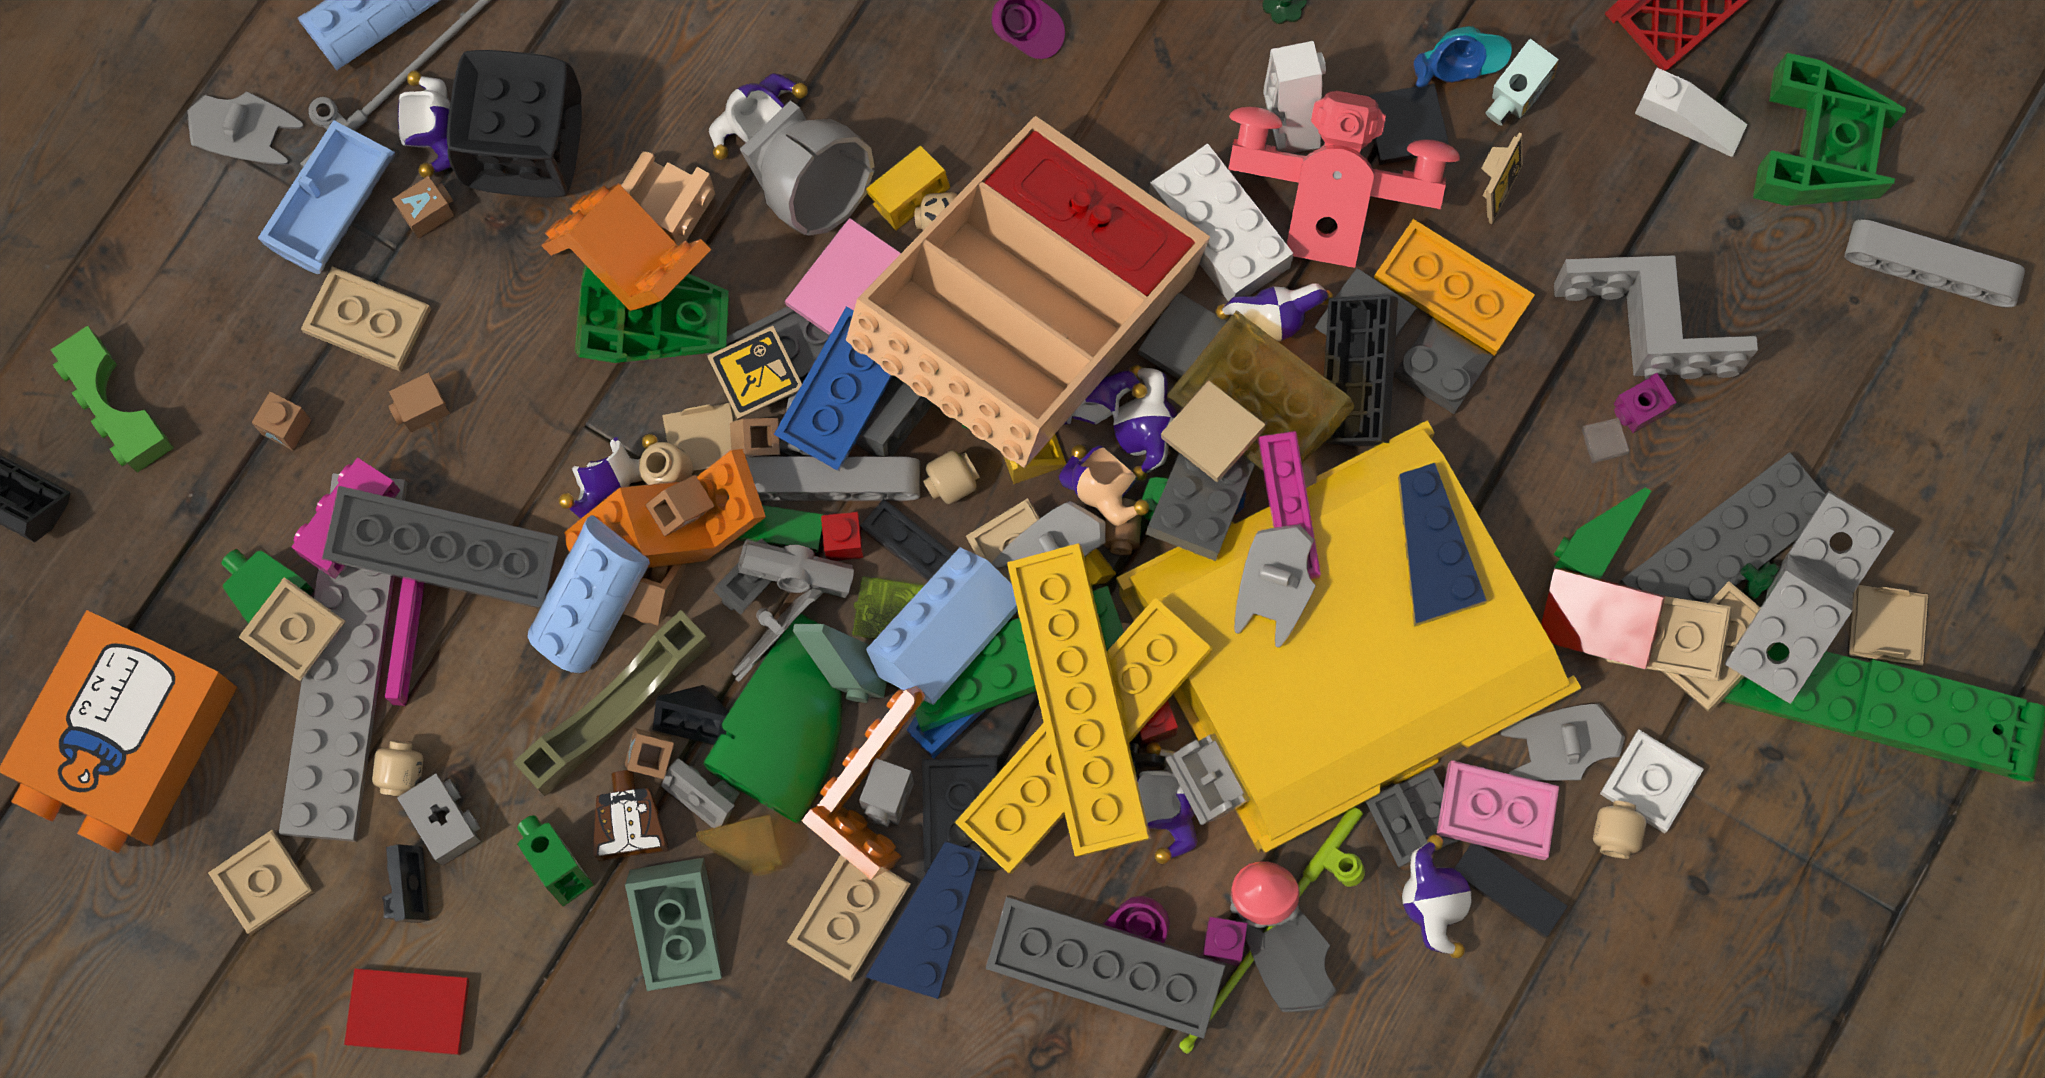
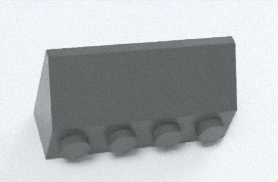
M894 375L855 444L873 457H893L934 403L925 397L917 395L909 385Z

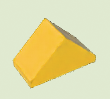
M1056 434L1025 468L1015 461H1010L1004 457L1013 484L1060 469L1066 465Z

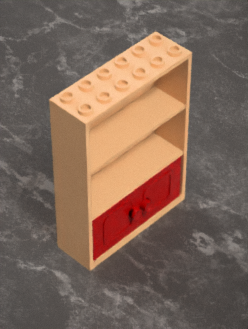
M1034 116L857 298L846 341L857 352L867 355L881 365L886 373L895 375L909 385L917 395L925 397L937 405L945 415L955 418L965 425L977 438L986 440L1000 450L1005 458L1015 461L1025 468L1169 306L1175 296L1192 280L1210 236L1046 122Z

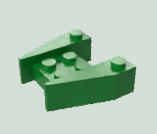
M1786 53L1774 69L1769 101L1806 110L1800 154L1795 156L1771 150L1758 165L1753 198L1785 206L1881 198L1895 182V178L1876 174L1883 127L1891 129L1905 114L1906 108L1822 60Z

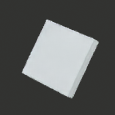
M1638 730L1600 794L1612 802L1625 801L1636 805L1635 811L1645 817L1646 823L1666 833L1701 775L1703 768Z

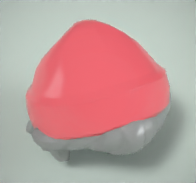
M1260 861L1248 864L1238 872L1233 881L1230 910L1232 913H1237L1242 919L1246 918L1247 924L1252 927L1262 928L1285 924L1297 917L1300 894L1298 884L1294 876L1278 864Z

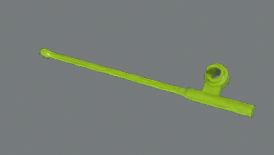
M1353 807L1345 813L1303 871V877L1298 883L1299 898L1310 882H1314L1324 868L1333 873L1338 882H1342L1347 887L1356 886L1363 880L1365 868L1360 858L1355 854H1344L1338 850L1363 815L1358 808ZM1267 926L1263 933L1274 926ZM1251 950L1217 995L1210 1020L1254 961ZM1189 1034L1180 1042L1179 1047L1184 1053L1189 1054L1198 1037Z

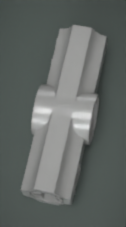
M746 540L743 544L738 563L739 573L776 581L777 585L785 591L802 593L809 589H816L823 593L846 598L849 593L854 570L852 568L853 565L816 557L813 550L805 546L788 545L784 548H779Z

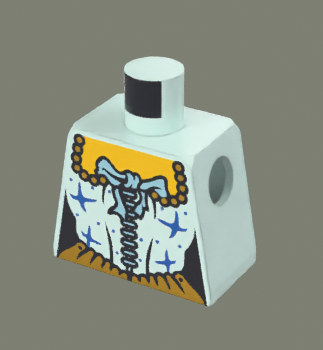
M1529 39L1494 85L1492 98L1495 101L1486 111V115L1501 126L1512 113L1521 118L1555 78L1559 59L1532 39Z

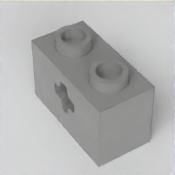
M875 758L859 800L863 813L868 815V821L882 827H888L889 822L899 825L914 785L910 770Z
M434 774L397 797L433 858L440 865H445L481 842L475 833L481 828L470 810L463 813L456 801L462 797L451 779L444 782L439 775ZM440 811L447 813L445 816L447 822L443 825L438 822V813Z

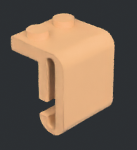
M643 151L621 186L679 246L688 239L715 196L710 173L697 167L691 175L668 162L663 167L654 162L655 157L653 154Z

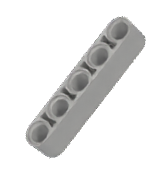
M1856 220L1853 223L1845 252L1846 260L1856 265L2007 308L2017 305L2025 274V269L2016 263L1870 220Z
M814 457L746 458L760 501H882L883 498L886 501H911L920 497V460L916 458L847 457L840 471Z

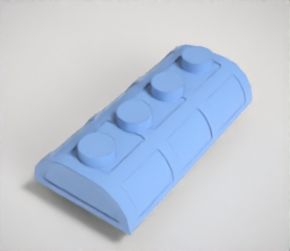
M324 0L307 13L299 16L298 20L334 68L338 70L440 0Z
M333 120L258 239L283 258L312 273L320 274L337 245L347 233L348 228L363 204L368 200L384 171L394 159L395 152Z
M590 515L586 519L540 611L528 630V639L531 645L561 669L573 673L589 671L592 664L597 662L650 564L649 559L594 515Z

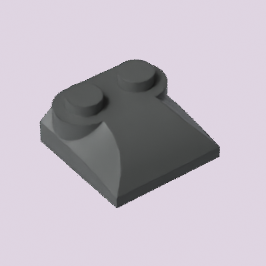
M1432 317L1411 349L1405 354L1404 359L1393 376L1452 414H1455L1493 355Z

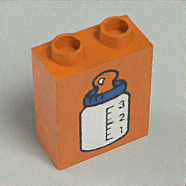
M86 610L0 765L1 774L21 784L11 802L51 822L54 821L63 804L87 815L77 834L118 854L128 836L152 847L234 695L237 686L218 671Z

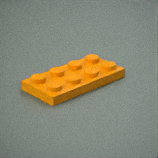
M1414 219L1374 276L1375 280L1494 356L1535 296L1532 292Z

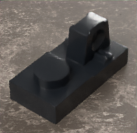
M402 844L386 847L387 870L392 892L382 897L384 918L394 919L395 922L422 923L430 921L423 847Z

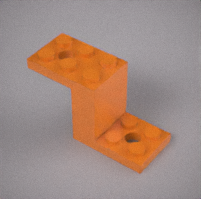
M619 183L610 188L603 185L597 191L593 190L587 196L584 194L570 207L573 214H569L563 220L559 219L545 232L549 238L541 245L551 256L570 248L630 311L662 301L711 251L702 239L692 243L684 241L678 246Z
M743 449L730 450L697 476L714 507L695 522L664 536L645 505L663 490L679 482L620 487L564 532L569 552L576 542L586 519L590 515H594L647 557L650 561L647 568L709 560L766 517Z

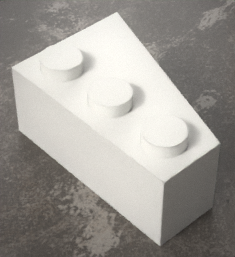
M1314 41L1271 49L1263 93L1267 109L1276 114L1282 121L1281 128L1273 129L1277 149L1280 152L1292 154L1320 148L1321 136L1318 133V129L1311 122L1314 103L1320 100L1322 96V74L1326 73V66L1322 52H1316Z

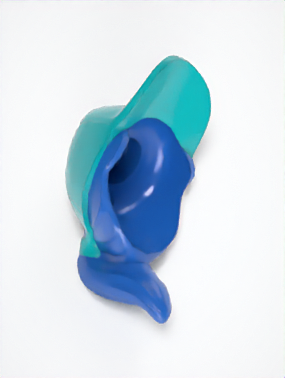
M1474 26L1459 27L1451 30L1438 41L1433 50L1421 53L1415 58L1414 70L1418 77L1416 85L1417 87L1428 86L1433 76L1446 82H1458L1463 79H1474L1480 75L1499 71L1510 60L1512 54L1511 42L1502 36L1483 34Z

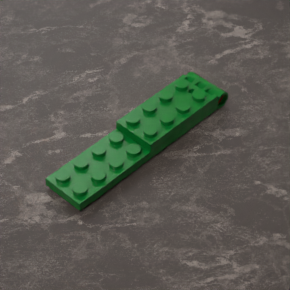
M1776 642L1767 653L1771 659L1782 661L1789 656L1790 652L1785 644ZM1825 651L1791 704L1745 676L1721 701L2023 782H2033L2035 780L2045 730L2044 705L2027 702L2023 698L1874 659L1870 662H1865Z

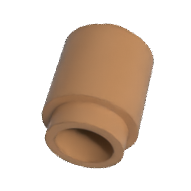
M1122 498V504L1125 507L1134 506L1137 502L1132 499ZM1136 515L1119 526L1113 525L1105 518V544L1103 545L1116 555H1129L1132 553V550L1139 548L1142 515Z

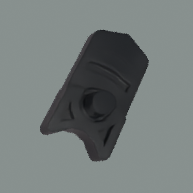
M1130 743V752L1136 776L1137 770L1141 767L1166 766L1165 756L1139 753L1140 744Z

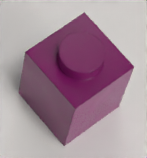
M1209 917L1202 956L1229 965L1239 966L1242 961L1247 923Z

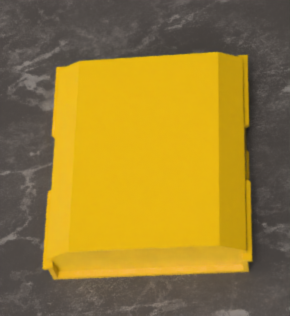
M1428 420L1391 438L1389 443H1382L1318 475L1316 483L1306 488L1321 576L1320 578L1311 579L1316 587L1293 631L1281 647L1275 646L1276 621L1257 614L1253 615L1240 634L1235 633V612L1244 566L1256 533L1260 530L1273 528L1270 506L1236 524L1231 522L1216 561L1176 547L1116 577L1120 585L1119 596L1133 622L1156 597L1213 648L1173 693V696L1198 742L1213 733L1218 738L1250 798L1249 801L1235 810L1258 853L1261 851L1267 853L1377 796L1380 794V789L1391 783H1401L1437 764L1441 757L1463 746L1469 748L1581 689L1574 675L1569 678L1566 677L1554 646L1446 458L1432 441L1435 432ZM1435 463L1487 601L1483 605L1414 627L1398 477L1401 473Z

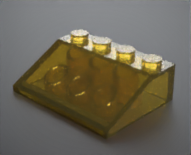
M1237 310L1167 394L1169 398L1184 408L1201 388L1210 381L1265 424V430L1260 436L1296 431L1301 463L1308 459L1336 431L1354 409L1350 396ZM1258 437L1243 455L1263 470Z

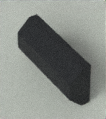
M1382 295L1329 298L1319 442L1349 446H1378L1382 443H1389L1398 297Z
M0 455V525L35 543L54 528L69 503L71 492Z

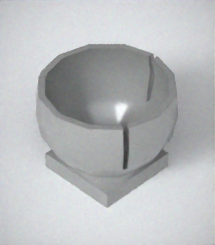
M789 101L740 148L764 190L766 204L787 225L808 236L828 233L847 220L866 196V188L870 185L874 170H872L874 168L872 149L860 136L847 126L830 118L807 121L800 107L792 101Z

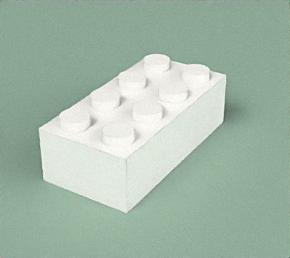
M1206 144L1150 182L1149 194L1210 236L1199 264L1228 301L1233 297L1250 296L1290 268L1294 253L1209 144Z

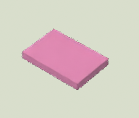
M849 218L785 300V304L830 335L846 306L854 310L857 298L901 253Z
M1451 760L1447 767L1436 835L1546 860L1549 858L1559 786Z

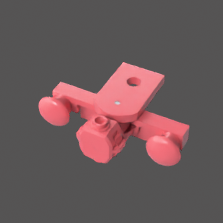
M1333 91L1327 93L1324 98L1314 103L1311 122L1318 129V133L1325 143L1320 149L1307 156L1276 151V146L1266 145L1269 129L1282 127L1281 119L1273 112L1259 107H1241L1233 110L1229 116L1233 121L1241 125L1238 139H1234L1228 170L1299 183L1287 239V245L1294 253L1293 256L1355 268L1370 196L1441 209L1446 186V179L1443 178L1446 162H1457L1460 160L1459 153L1446 143L1436 140H1417L1407 146V151L1417 156L1414 172L1403 170L1402 174L1373 169L1370 163L1360 154V151L1371 143L1372 139L1382 135L1386 115L1378 107L1375 100L1363 95ZM1323 217H1331L1336 221L1337 229L1333 233L1324 234L1317 228L1318 220Z

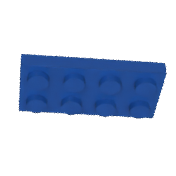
M847 306L774 433L777 437L837 471H840L893 377V375L886 373L881 365L867 355L857 352L846 341L854 310Z

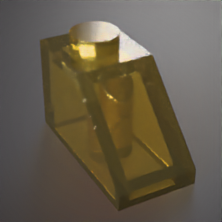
M770 815L696 832L697 839L702 846L746 873L752 871L753 876L772 873L775 871L774 866L782 864L774 823Z

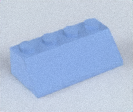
M960 547L866 649L878 677L903 690L917 686L925 694L924 701L934 705L1018 611L1012 584L987 559Z

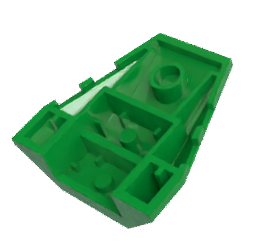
M584 263L579 292L575 352L580 358L612 363L714 353L726 347L729 291L688 273L662 301L630 311Z

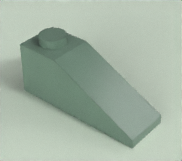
M794 624V634L830 685L847 693L846 699L866 703L869 697L884 698L887 681L879 678L866 651L869 644L824 624Z

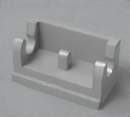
M1215 733L1206 736L1199 742L1198 740L1191 742L1166 758L1201 825L1224 817L1250 800Z

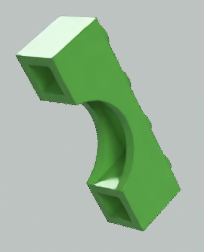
M86 326L51 349L58 360L53 364L54 368L65 382L71 379L77 388L72 392L74 398L84 410L87 408L91 409L95 415L91 423L102 438L110 437L115 445L110 448V451L122 467L128 464L136 472H139L174 449L157 422L146 410L122 412L110 407L106 395V386L109 376L117 364L100 338L89 326Z

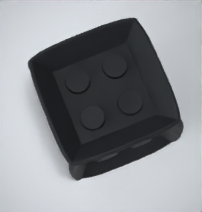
M472 50L462 54L455 74L447 124L448 159L462 184L480 191L506 195L549 198L566 196L568 194L574 177L582 124V93L572 66L555 57L523 52Z

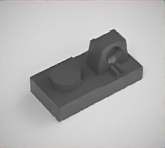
M762 538L758 541L759 543L769 545ZM737 563L716 585L713 591L722 598L721 602L731 611L735 609L741 615L773 581L739 573Z

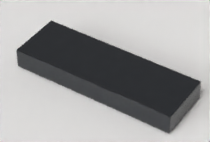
M884 498L860 525L865 533L927 582L954 554Z
M1471 843L1454 867L1467 880L1469 886L1544 938L1549 935L1568 907L1481 845Z

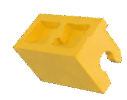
M920 145L868 186L866 191L875 201L873 205L895 230H898L915 216V208L921 207L922 199L927 194L944 193L950 188L945 169Z

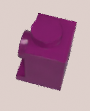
M1655 373L1647 380L1620 394L1614 402V411L1619 422L1623 426L1628 425L1631 432L1635 433L1669 414L1677 402L1659 374ZM1643 397L1648 406H1642L1638 398Z

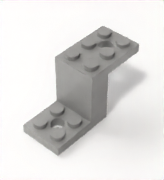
M1675 255L1566 259L1554 282L1555 297H1566V300L1569 301L1583 300L1587 296L1601 295L1603 299L1611 300L1626 295L1634 376H1645L1646 380L1655 373H1658L1661 379L1666 378L1667 375H1681L1683 379H1695L1703 376V374L1717 373V376L1721 378L1734 377L1743 371L1758 351L1756 336L1683 339Z
M1829 490L1780 564L1779 570L1774 576V581L1767 590L1766 600L1728 656L1725 665L1791 704L1853 611V593L1893 534L1894 528ZM1837 532H1845L1852 538V545L1845 551H1837L1831 546L1830 538ZM1781 642L1788 647L1790 653L1786 659L1775 661L1769 657L1767 648L1772 643Z

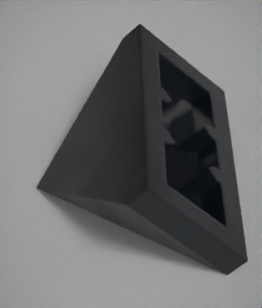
M704 685L658 696L655 704L652 730L715 745L721 734L726 735V731L722 728V723L729 711Z

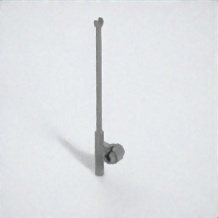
M479 0L362 110H357L347 120L338 113L334 101L327 97H319L311 102L308 112L310 120L315 125L324 127L326 131L333 120L354 131L358 130L367 121V116L407 80V76L411 71L418 70L491 0ZM320 107H329L330 114L327 117H321L316 112ZM311 154L300 163L302 167H304Z

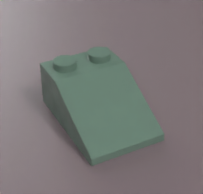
M704 857L631 869L625 887L647 991L722 979L711 890Z

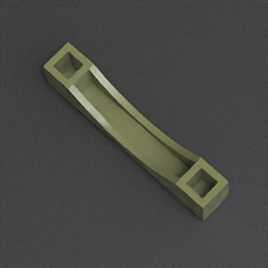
M680 610L651 637L632 662L602 692L569 719L541 736L513 763L546 796L711 646L706 635Z

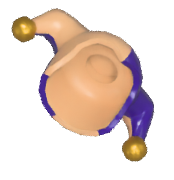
M1076 445L1072 448V456L1059 474V480L1063 487L1074 490L1081 501L1089 506L1096 507L1113 525H1122L1136 515H1145L1149 511V504L1142 499L1138 500L1134 506L1125 507L1122 504V498L1132 488L1138 477L1102 446H1096L1087 454V449L1083 445Z

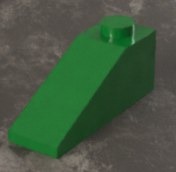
M1645 487L1578 528L1571 539L1564 536L1553 554L1559 558L1553 569L1561 568L1600 579L1651 490Z

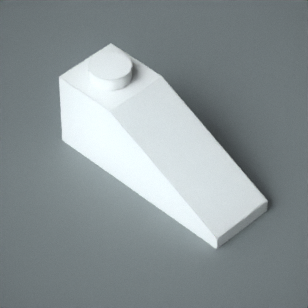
M1656 68L1635 112L1636 115L1731 157L1734 155L1747 127L1745 122L1692 83L1659 68Z

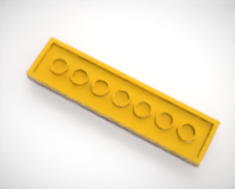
M1077 543L1007 562L1075 857L1151 839L1082 545Z
M1156 597L1107 651L1128 743L1213 649ZM1044 723L955 821L968 836L1009 874H1012L1065 815Z

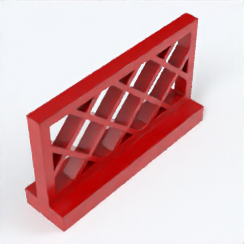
M1618 0L1605 12V15L1613 24L1618 21L1656 66L1666 71L1748 0H1737L1733 5L1732 0H1725L1724 12L1722 14L1707 13L1708 0H1701L1700 12L1683 10L1684 0H1677L1676 9L1659 8V0H1653L1652 7L1646 6L1651 0ZM1637 12L1652 14L1651 31L1640 30L1630 18ZM1659 15L1676 16L1675 33L1658 32ZM1683 17L1700 19L1698 35L1682 34ZM1707 20H1714L1707 26ZM1658 39L1675 40L1674 55L1669 60H1666L1657 50ZM1682 41H1687L1688 43L1682 48Z

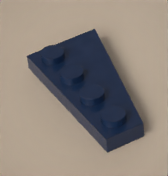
M1432 463L1399 474L1398 483L1402 520L1405 529V549L1409 566V586L1413 604L1414 627L1485 604L1487 601L1436 464Z
M944 842L866 978L939 999L982 852Z

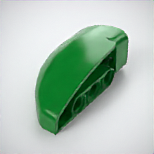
M802 613L794 619L776 642L722 723V728L726 731V735H720L703 763L706 769L715 777L726 781L730 786L797 824H800L817 794L821 792L828 780L837 754L842 729V691L830 685L793 632L794 624H819Z

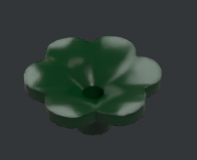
M1264 0L1262 3L1263 11L1271 14V19L1276 24H1283L1286 21L1297 22L1301 18V10L1306 6V0Z
M1768 562L1758 570L1751 563L1746 564L1740 572L1747 579L1746 587L1742 593L1751 600L1756 599L1762 591L1769 588L1773 583L1774 576L1777 574L1779 567L1775 563L1771 564Z

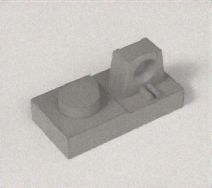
M679 758L668 768L661 787L717 832L727 824L735 807L734 803L739 796V792L724 780L711 787L695 768L687 766Z

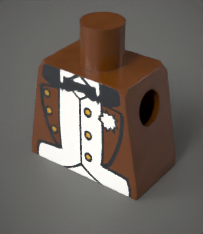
M623 770L611 773L613 793L602 794L596 797L594 857L598 861H606L669 851L668 841L651 790L649 788H635L633 771Z

